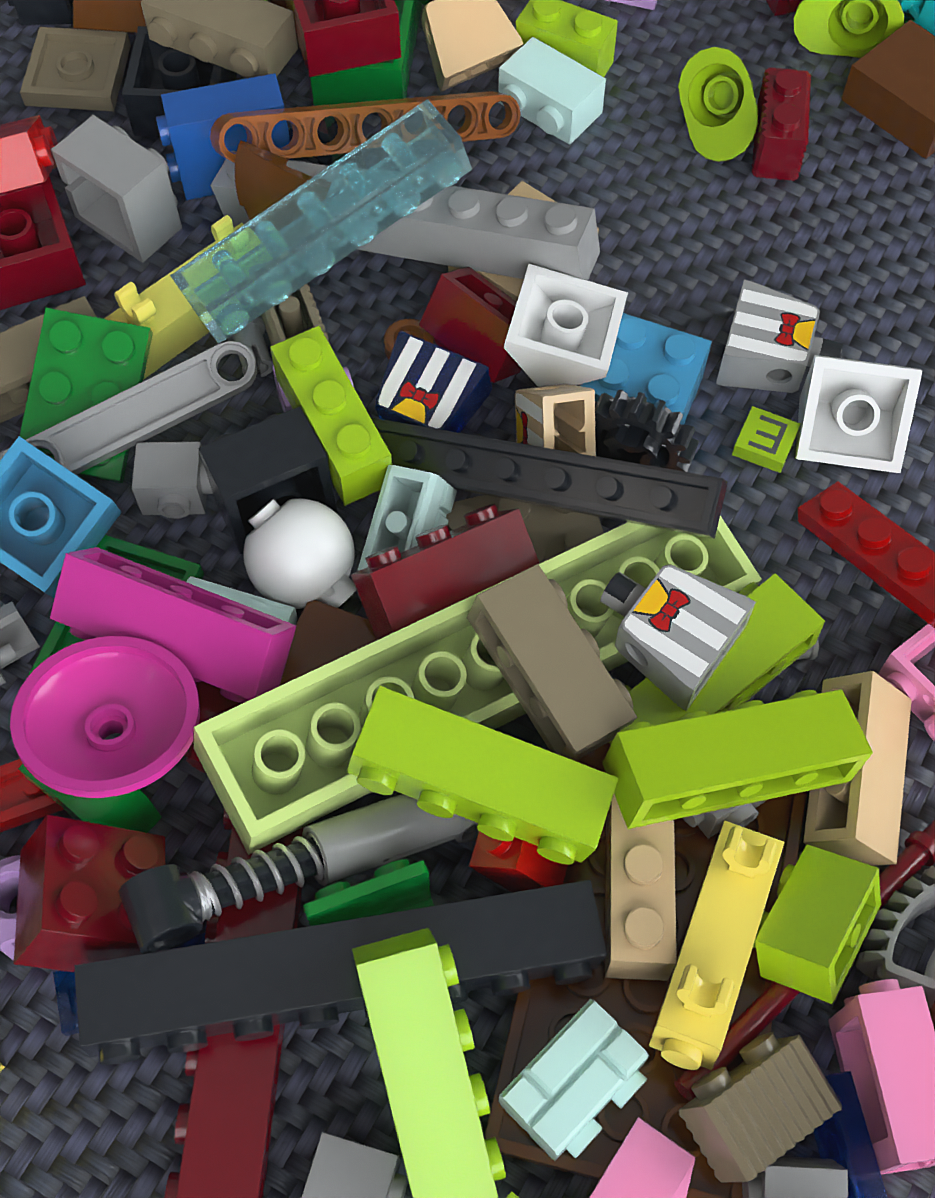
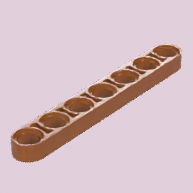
M494 91L233 112L221 115L214 122L211 128L210 140L217 154L235 163L237 151H228L225 146L224 137L226 131L232 125L241 124L246 129L247 143L285 159L504 138L516 130L520 122L521 113L520 106L514 98ZM501 101L505 106V118L499 126L493 128L489 123V111L495 103ZM461 105L465 110V122L458 130L451 131L447 122L448 114L455 106ZM420 109L424 116L423 127L417 134L409 135L405 126L406 118L412 110ZM376 112L381 118V130L376 137L366 139L362 132V123L366 116ZM333 116L338 124L337 135L331 142L321 143L317 134L318 125L325 117ZM288 120L293 128V137L289 144L278 148L272 142V130L279 121Z

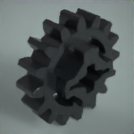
M618 390L614 398L607 393H602L599 400L595 401L596 450L600 451L598 457L687 472L699 441L692 438L695 431L693 426L680 424L683 414L681 412H672L665 406L666 402L663 400L652 404L647 402L644 393L639 392L635 398L629 397L623 390Z

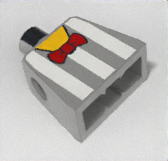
M744 280L716 384L793 393L799 390L806 366L811 367L814 355L840 358L843 343L814 336L820 314L817 306L755 282Z
M664 565L647 588L618 572L608 583L600 599V602L624 616L618 627L615 643L618 652L685 711L688 710L746 628L756 603L749 597L673 565Z

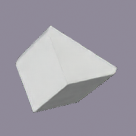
M528 264L504 349L538 387L558 384L576 386L606 378L628 292Z
M814 355L799 400L798 423L801 425L797 433L795 458L798 460L901 473L923 370Z

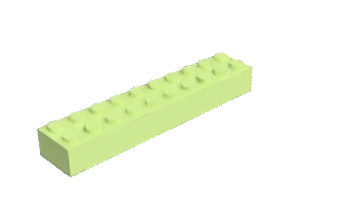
M721 516L715 539L627 522L539 564L546 577L555 580L562 588L568 603L567 609L579 628L586 629L595 639L600 651V660L607 671L628 662L615 647L618 627L624 616L600 602L606 586L616 573L621 572L647 588L664 565H673L737 593L748 584L755 582L758 585L762 580ZM494 586L194 726V750L248 855L372 792L358 784V776L347 773V769L379 685L493 730L526 714L467 619L476 596Z

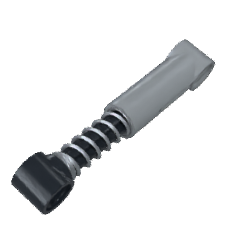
M401 794L308 825L303 829L302 837L296 836L291 845L288 846L276 843L273 845L271 852L264 853L263 851L256 850L251 858L247 860L235 857L227 867L214 864L210 872L206 874L196 871L189 874L181 871L180 867L174 864L154 867L130 878L120 887L118 892L141 953L146 954L170 950L198 935L203 929L202 922L205 919L209 920L214 914L220 917L222 908L235 904L237 908L241 909L243 901L254 897L261 902L264 897L263 894L273 890L282 895L284 887L293 883L302 888L304 880L313 876L319 884L325 886L454 839L459 843L470 842L477 839L479 833L477 829L478 823L456 814L452 818L434 816L420 809L417 806V799Z

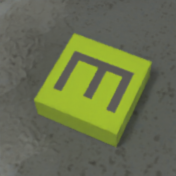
M752 406L735 443L732 455L781 473L801 424Z

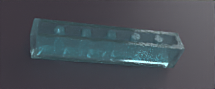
M427 99L170 276L216 342L220 344L231 335L243 330L247 324L273 306L284 302L299 288L318 275L326 273L334 264L360 246L371 242L376 235L401 218L413 213L418 206L446 187L452 186L463 175L471 171L472 168L461 136Z

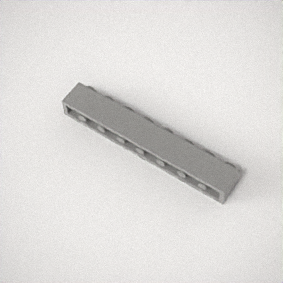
M226 159L211 183L212 190L223 215L231 217L233 227L243 223L251 231H254L255 228L237 197L235 163ZM288 160L287 166L333 185L313 242L458 268L470 267L475 271L524 279L528 264H532L588 281L600 254L595 208Z

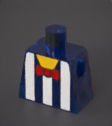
M400 330L376 398L375 408L379 419L460 433L492 390L489 367Z

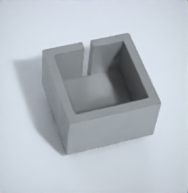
M92 115L51 149L61 179L67 184L65 190L75 217L142 263L182 228L177 210L178 201L172 191L168 176L169 167L167 162L156 150L152 148L146 149L130 139L128 134L116 125L110 126L95 115Z

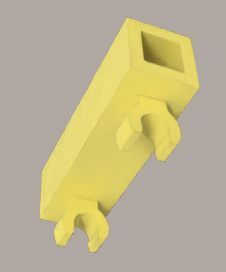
M228 215L224 216L211 226L215 239L212 244L140 294H138L136 286L132 281L114 293L120 308L104 319L147 327L153 332L144 379L256 299L252 279L253 273L276 266L275 260L278 257L274 254L272 248L243 223L233 228L231 217Z
M724 820L649 1043L650 1047L660 1050L661 1056L675 1066L688 1070H697L702 1066L712 1070L722 1050L784 846L783 841Z

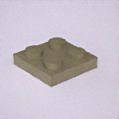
M39 27L20 90L24 105L114 111L131 48L128 33Z

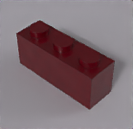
M490 504L465 514L466 525L449 531L447 524L418 534L415 536L418 546L400 553L398 546H393L366 557L365 560L368 567L351 574V577L375 637L383 638L540 564L520 510L498 511L495 504Z

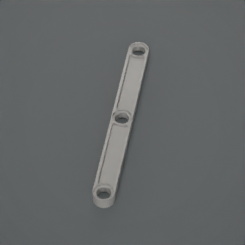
M227 341L220 343L26 439V441L37 449L44 448L50 450L56 462L77 475L135 446L136 443L143 442L245 391L253 384L256 378L257 366L254 355L247 346L240 342ZM227 354H239L247 361V372L240 380L227 381L218 374V363ZM9 448L0 452V460L3 458V456L6 454Z

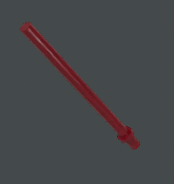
M935 819L923 831H913L905 839L904 844L906 848L897 856V864L888 865L879 875L881 897L879 910L889 902L895 891L899 892L908 879H911L924 865L933 866L935 864ZM773 982L728 1027L722 1050L712 1070L702 1066L697 1070L687 1069L674 1082L681 1095L688 1101L694 1099L696 1095L691 1089L692 1085L706 1074L718 1068H727L740 1055V1049L754 1040L800 992Z

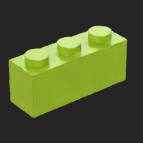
M320 326L270 346L276 379L292 409L299 406L302 408L326 452L331 480L344 506L381 490L387 467L392 465L391 453Z

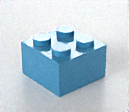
M623 313L606 378L581 384V387L594 389L595 401L599 400L602 393H607L614 398L618 390H623L629 397L635 398L639 392L644 393L647 402L655 404L657 401L663 400L666 402L665 406L672 412H681L683 418L680 424H685L704 375L712 341Z
M19 436L0 460V562L52 598H55L65 554L97 547L122 512L112 499Z

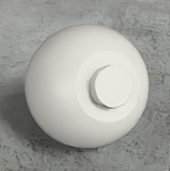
M273 499L248 520L255 529L245 539L244 564L252 584L266 599L295 607V609L305 608L307 602L314 600L338 608L357 590L355 584L349 578L355 559L353 539L345 522L331 508L308 499H290L282 506H279Z

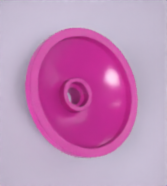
M97 637L72 644L44 660L26 678L12 706L10 717L11 736L23 765L44 785L64 794L77 797H113L133 792L153 783L170 771L182 759L194 740V726L199 724L200 702L196 684L191 673L172 652L158 644L135 637ZM111 734H121L114 739L104 740Z

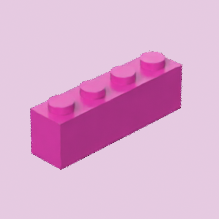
M98 547L65 554L50 619L71 627L70 633L84 640L106 636H127L158 644L172 652L183 662L191 673L194 682L204 681L221 688L220 694L239 703H245L279 687L297 625Z

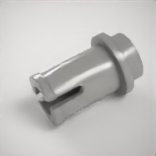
M251 311L236 313L228 320L227 338L229 341L240 342L249 348L254 355L260 376L264 377L273 371L272 366H274L263 337L266 329L264 322ZM238 354L242 365V372L245 376L248 363L244 357Z

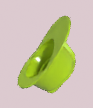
M802 0L794 15V33L799 43L809 51L823 55L862 58L904 25V13L898 0Z
M719 47L701 50L691 57L681 72L678 86L689 136L695 150L706 159L717 162L731 160L744 152L755 136L758 125V112L753 83L741 58L732 51Z

